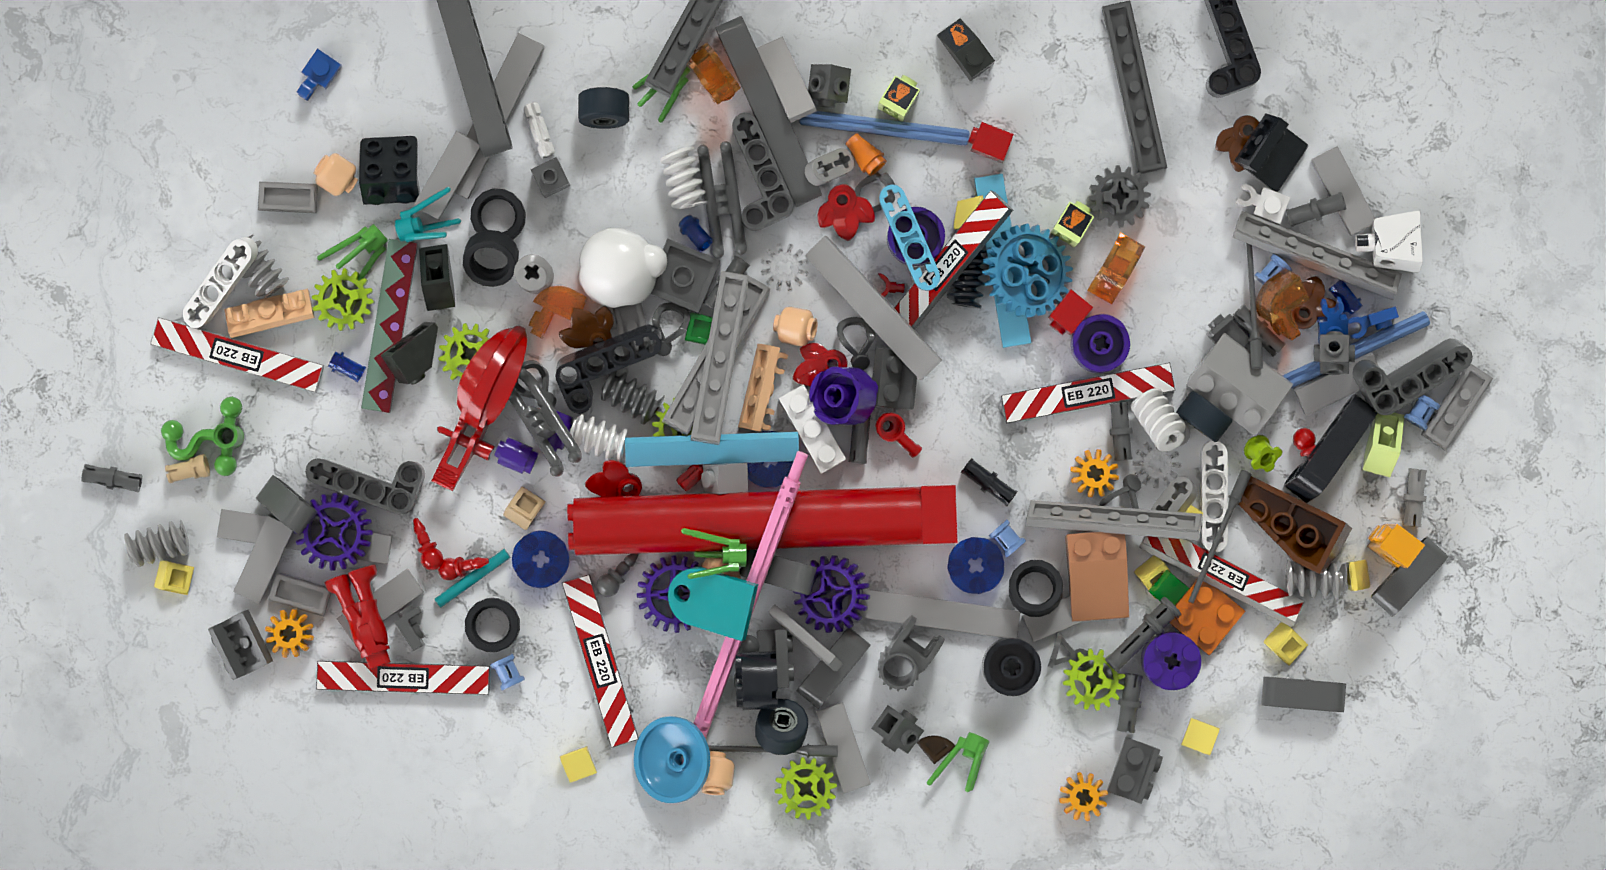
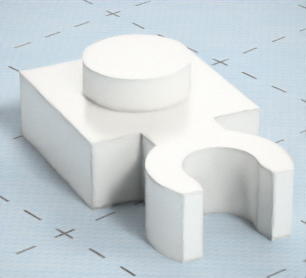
M1242 185L1241 189L1247 191L1250 194V198L1247 201L1237 199L1235 203L1241 207L1252 205L1255 207L1252 215L1280 225L1291 197L1265 187L1258 194L1252 186Z

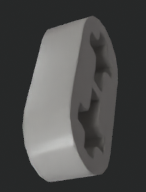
M844 148L824 154L806 165L805 176L815 186L828 183L853 169V155ZM841 160L843 165L836 167L834 162ZM824 167L826 172L818 174L816 169Z
M1184 476L1175 478L1157 499L1151 510L1186 512L1197 496L1195 484ZM1182 487L1186 488L1188 492L1184 495L1179 493L1178 490Z

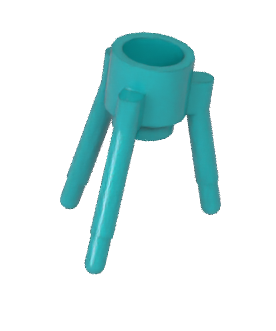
M450 187L437 192L413 208L400 212L401 218L395 220V229L400 241L410 242L414 240L445 238L447 236L446 232H423L461 223V219L457 218L423 225L419 216H413V214L451 191Z

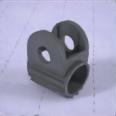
M913 615L902 624L893 636L891 644L888 647L885 646L884 652H880V659L878 660L879 678H882L883 685L887 684L890 690L894 688L899 692L900 689L907 690L909 686H914V682L918 680L919 674L928 667L945 640L940 635L937 638L934 636L926 648H923L909 636L916 628L914 625L917 620ZM894 656H903L913 663L914 668L908 675L896 677L888 673L884 665L887 660Z

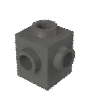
M811 64L808 86L811 99L818 101V106L835 108L836 103H847L851 69L833 64Z
M1338 331L1320 335V344H1314V362H1320V374H1349V362H1355V345H1349V335H1344Z
M887 705L871 728L883 737L882 744L894 752L899 748L907 754L924 732L922 728L915 724L918 718L905 709L902 713H899L889 705Z

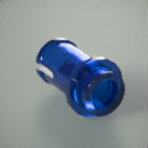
M687 215L679 222L680 233L687 235L698 251L706 250L713 243V238L701 227L697 217Z
M1339 280L1328 289L1336 299L1337 297L1342 299L1344 305L1343 313L1347 312L1351 316L1363 307L1360 302L1362 299H1357L1344 281Z
M335 351L328 364V367L332 368L331 372L334 373L336 370L357 383L366 369V366H362L345 357L344 352L340 354Z

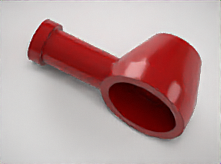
M885 413L877 419L875 428L880 438L888 442L897 441L909 452L912 458L921 452L922 447L904 433L905 422L901 416L895 413ZM889 421V428L887 430H884V422Z

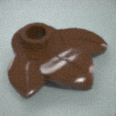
M1250 115L1239 117L1234 122L1233 127L1222 130L1216 139L1215 150L1221 152L1229 151L1230 163L1236 172L1245 170L1234 160L1259 124V121ZM1246 125H1251L1252 132L1249 135H1244L1243 128Z
M1318 276L1308 278L1300 287L1288 280L1282 285L1281 303L1289 310V320L1298 329H1309L1316 323L1317 317L1325 316L1320 306L1322 299H1326L1328 308L1336 306V301L1324 298L1325 286ZM1299 311H1306L1308 318L1301 317Z
M606 306L599 308L595 314L580 308H573L571 312V328L559 331V337L566 345L574 349L587 348L612 338L610 330L614 324L613 314ZM595 338H602V339H603L602 341H599V342H594V341H593Z

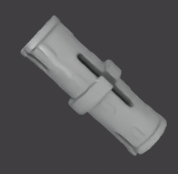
M1409 468L1407 494H1404L1403 500H1406L1403 526L1421 527L1423 502H1426L1427 496H1424L1427 470Z

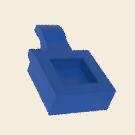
M317 48L301 71L308 78L297 90L298 95L308 101L318 85L327 89L342 65Z
M1396 306L1363 317L1348 319V324L1357 323L1360 326L1358 333L1350 335L1351 339L1361 338L1365 335L1367 328L1375 325L1376 330L1392 326V319L1399 317Z

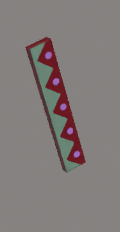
M389 239L361 409L391 412L396 378L381 357V354L403 338L418 243L402 242L394 239Z

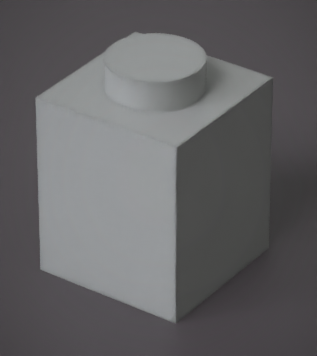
M747 463L703 464L701 481L704 493L727 494L748 492Z

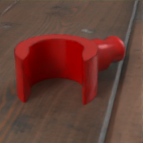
M878 273L886 285L885 291L881 293L883 297L887 296L888 293H904V283L890 282L884 274Z

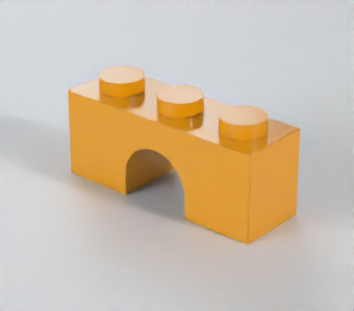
M1384 524L1381 526L1377 525L1370 533L1368 539L1371 542L1367 547L1393 567L1399 568L1401 566L1408 568L1425 544L1398 524Z

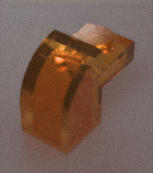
M705 43L695 51L688 66L707 94L717 105L722 101L731 99L741 87L726 69L717 53L708 43Z
M1120 232L1087 291L1113 304L1134 270L1145 246Z
M1286 268L1264 283L1256 301L1258 316L1270 322L1272 329L1277 335H1283L1291 341L1301 335L1291 311L1310 300L1300 276Z
M552 286L541 291L533 302L543 308L541 312L537 310L534 312L528 325L532 327L530 333L543 339L555 314L571 321L572 309H583L588 297L565 286Z

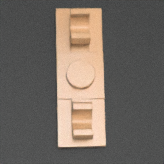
M308 289L272 296L224 309L228 333L231 338L315 318Z
M757 344L738 427L758 432H761V429H771L770 425L764 424L763 419L765 414L774 415L775 411L766 408L774 391V373L784 374L785 371L779 369L776 364L779 358H788L787 354L779 352V347Z

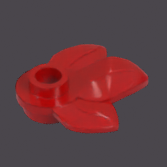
M846 184L836 185L830 190L828 201L820 206L817 214L818 223L821 228L833 225L838 236L846 241H850L855 236L859 222L873 223L875 221V213L871 203L866 198L856 196L854 189ZM845 195L848 201L841 204L837 201V197Z
M809 343L800 348L801 355L805 361L796 368L793 380L801 385L811 386L817 374L829 369L828 361L830 359L837 360L838 367H848L847 358L839 350H827L819 343Z
M615 460L603 462V472L593 474L585 482V487L589 491L601 497L639 496L642 490L641 479L637 475L629 473L625 464Z

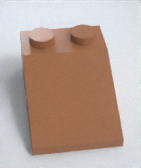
M1103 532L1067 534L1065 536L1072 622L1129 618L1125 534Z

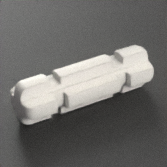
M533 102L525 105L524 111L526 117L530 119L528 123L535 143L539 145L537 149L541 158L554 155L555 150L552 142H549L551 138L544 118L540 116L539 104Z

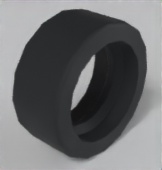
M492 188L482 192L475 199L471 207L470 220L476 232L488 230L481 220V212L489 201L502 199L509 202L515 212L513 225L502 233L514 240L521 233L525 225L526 212L522 202L514 193L505 189Z
M480 231L470 237L465 246L463 268L472 281L482 286L496 287L504 285L514 275L515 265L519 259V250L516 243L508 235L500 231ZM494 248L501 251L507 257V264L503 268L498 269L486 268L475 260L474 253L478 249Z
M1029 560L1021 563L1013 571L1009 579V597L1012 605L1020 613L1029 617H1042L1050 614L1058 607L1062 599L1063 580L1061 575L1052 564L1043 560ZM1032 572L1046 575L1053 585L1051 597L1039 605L1026 602L1019 593L1021 579Z
M486 598L475 603L465 618V633L468 640L477 649L485 652H499L508 648L516 640L520 631V618L516 609L509 602L499 598ZM488 608H496L503 611L509 620L507 635L497 642L483 640L476 631L478 615Z

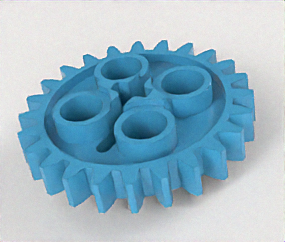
M1023 224L1020 228L1016 225L1010 227V231L1000 232L1001 238L997 237L992 240L996 247L992 246L986 249L992 257L983 259L984 263L990 265L989 269L982 271L983 274L990 275V280L984 284L985 286L993 285L994 288L989 295H998L997 305L1007 303L1006 312L1015 310L1017 317L1026 314L1027 318L1034 317L1035 314L1037 316L1044 315L1046 310H1054V303L1059 304L1063 300L1060 294L1063 295L1069 292L1064 284L1072 282V279L1066 276V272L1072 271L1073 268L1065 266V262L1071 257L1062 255L1066 246L1058 247L1056 243L1059 237L1049 238L1050 230L1046 229L1040 232V225L1032 226L1031 229L1029 224ZM1019 245H1021L1025 251L1024 258L1019 253ZM1043 259L1048 263V271L1042 266ZM1008 270L1013 274V282H1010L1007 278ZM1032 284H1033V285L1036 287V289H1037V295H1036V296H1034V295L1032 294V292H1031V285H1032Z

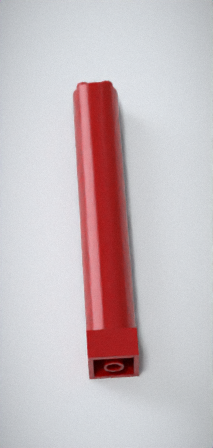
M956 485L798 490L777 549L958 543ZM779 491L574 498L573 504H567L568 521H573V533H568L569 550H575V555L723 551V546H729L683 534L681 530L686 528L727 539H739V544H746V550H758Z

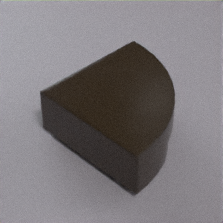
M937 735L926 736L917 741V744L933 764H936L956 746L949 739Z

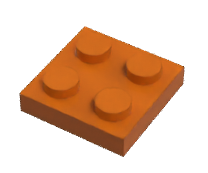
M1196 579L1190 586V589L1175 605L1182 615L1179 618L1175 617L1170 624L1183 635L1189 637L1207 655H1210L1246 611L1221 590L1204 581L1194 603L1188 602L1197 582Z

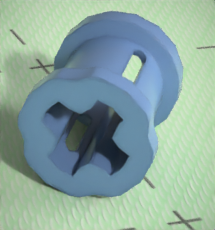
M1272 254L1270 257L1271 261L1261 272H1257L1254 276L1262 285L1274 292L1276 284L1286 273L1290 274L1292 269L1280 257Z
M1422 395L1417 398L1418 400L1409 414H1405L1404 418L1416 427L1426 431L1428 428L1427 422L1434 411L1439 410L1441 406L1431 398Z
M1008 520L988 535L991 539L994 538L1003 548L1006 557L1010 556L1026 542L1024 538H1020L1009 526L1010 522Z
M514 654L490 664L491 668H495L502 683L500 686L501 690L525 680L524 676H520L513 661L515 658Z

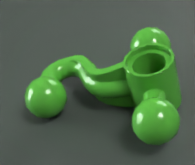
M233 396L223 399L220 404V411L224 416V423L217 425L215 429H202L196 432L185 449H179L177 446V441L181 439L184 433L181 423L176 420L165 422L161 428V435L166 440V449L169 455L176 460H188L197 453L203 441L211 440L221 448V455L216 458L214 463L216 472L222 476L233 474L237 468V462L232 456L233 449L240 447L244 441L242 428L235 425L236 417L241 414L243 409L241 401ZM230 428L234 433V439L231 443L226 444L223 440V433Z

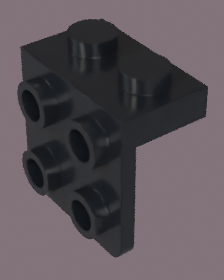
M396 136L362 139L360 141L359 186L363 205L407 204L415 202L420 194L417 176V138L415 136Z

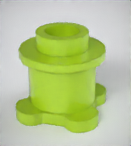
M1257 435L1247 441L1244 447V455L1252 460L1251 467L1254 470L1260 468L1264 469L1265 472H1270L1274 469L1277 459L1281 457L1282 450L1280 447L1272 448L1266 436Z

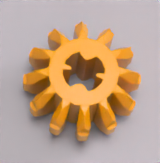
M1100 449L1096 450L1094 459H1092L1089 450L1084 451L1087 461L1085 462L1081 457L1077 456L1075 461L1081 467L1070 468L1071 472L1079 473V477L1072 478L1071 483L1082 482L1077 489L1079 493L1083 492L1086 487H1089L1087 496L1090 498L1093 497L1095 488L1100 497L1105 496L1102 486L1104 485L1108 490L1112 491L1114 486L1108 480L1119 479L1118 475L1110 474V470L1117 469L1118 464L1107 465L1112 458L1110 454H1107L1103 460H1100L1102 454ZM1094 465L1095 469H1101L1102 475H1098L1100 480L1095 482L1094 478H1088L1087 472L1091 471L1089 467Z
M296 609L291 610L290 617H288L285 610H281V620L275 616L270 618L276 627L267 626L265 628V631L274 633L273 637L266 639V643L276 641L277 644L272 648V651L276 653L283 647L282 657L284 658L289 656L290 648L294 657L300 656L298 646L304 651H308L310 648L304 642V639L308 641L314 640L313 635L306 634V630L313 629L314 625H303L308 618L306 614H303L296 620L298 614ZM293 626L294 629L292 631H296V637L290 638L288 641L286 640L288 636H284L283 631Z
M1078 772L1077 783L1071 777L1066 778L1067 782L1071 785L1070 789L1065 786L1060 787V791L1067 793L1068 796L1059 798V802L1063 804L1070 802L1065 807L1064 812L1068 814L1075 809L1073 814L1074 820H1078L1081 812H1083L1084 819L1090 821L1089 811L1092 810L1098 817L1101 813L1096 808L1097 804L1102 807L1107 806V802L1100 800L1099 797L1108 795V791H1097L1103 785L1101 779L1091 785L1094 779V774L1089 773L1086 781H1084L1082 773ZM1082 789H1088L1087 794L1091 797L1089 802L1084 800L1085 804H1079L1080 799L1076 797L1078 791L1083 793Z

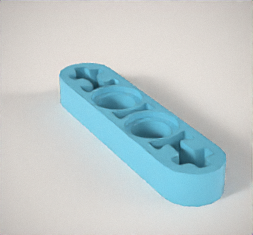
M888 185L880 192V205L916 286L924 291L933 290L940 281L939 270L904 191L897 185ZM890 190L894 194L899 193L900 198L897 199L899 208L906 206L907 211L898 212L893 217L889 214V212L895 211L892 203L884 201L888 196L887 192ZM903 216L908 217L912 221V228L906 233L899 232L895 225L896 220ZM919 243L922 245L924 254L921 258L912 259L908 256L907 248L910 244ZM927 258L930 264H925L924 266L928 273L933 272L935 274V277L932 279V285L929 286L926 282L921 283L919 281V278L922 277L920 267L914 270L912 266L922 263Z

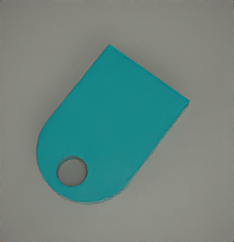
M702 567L684 570L672 580L668 591V601L672 612L680 621L739 641L746 640L759 584L723 573L688 579L687 576L690 573L707 570ZM680 585L688 587L690 591L688 600H683L678 595Z

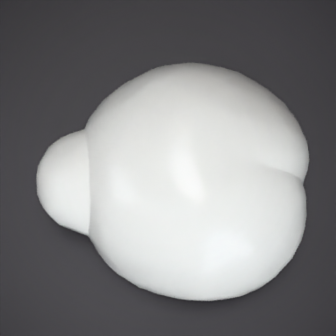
M621 228L601 230L586 241L580 252V284L591 300L607 308L641 303L653 291L656 278L666 270V253L659 246L649 244L642 236L632 231Z

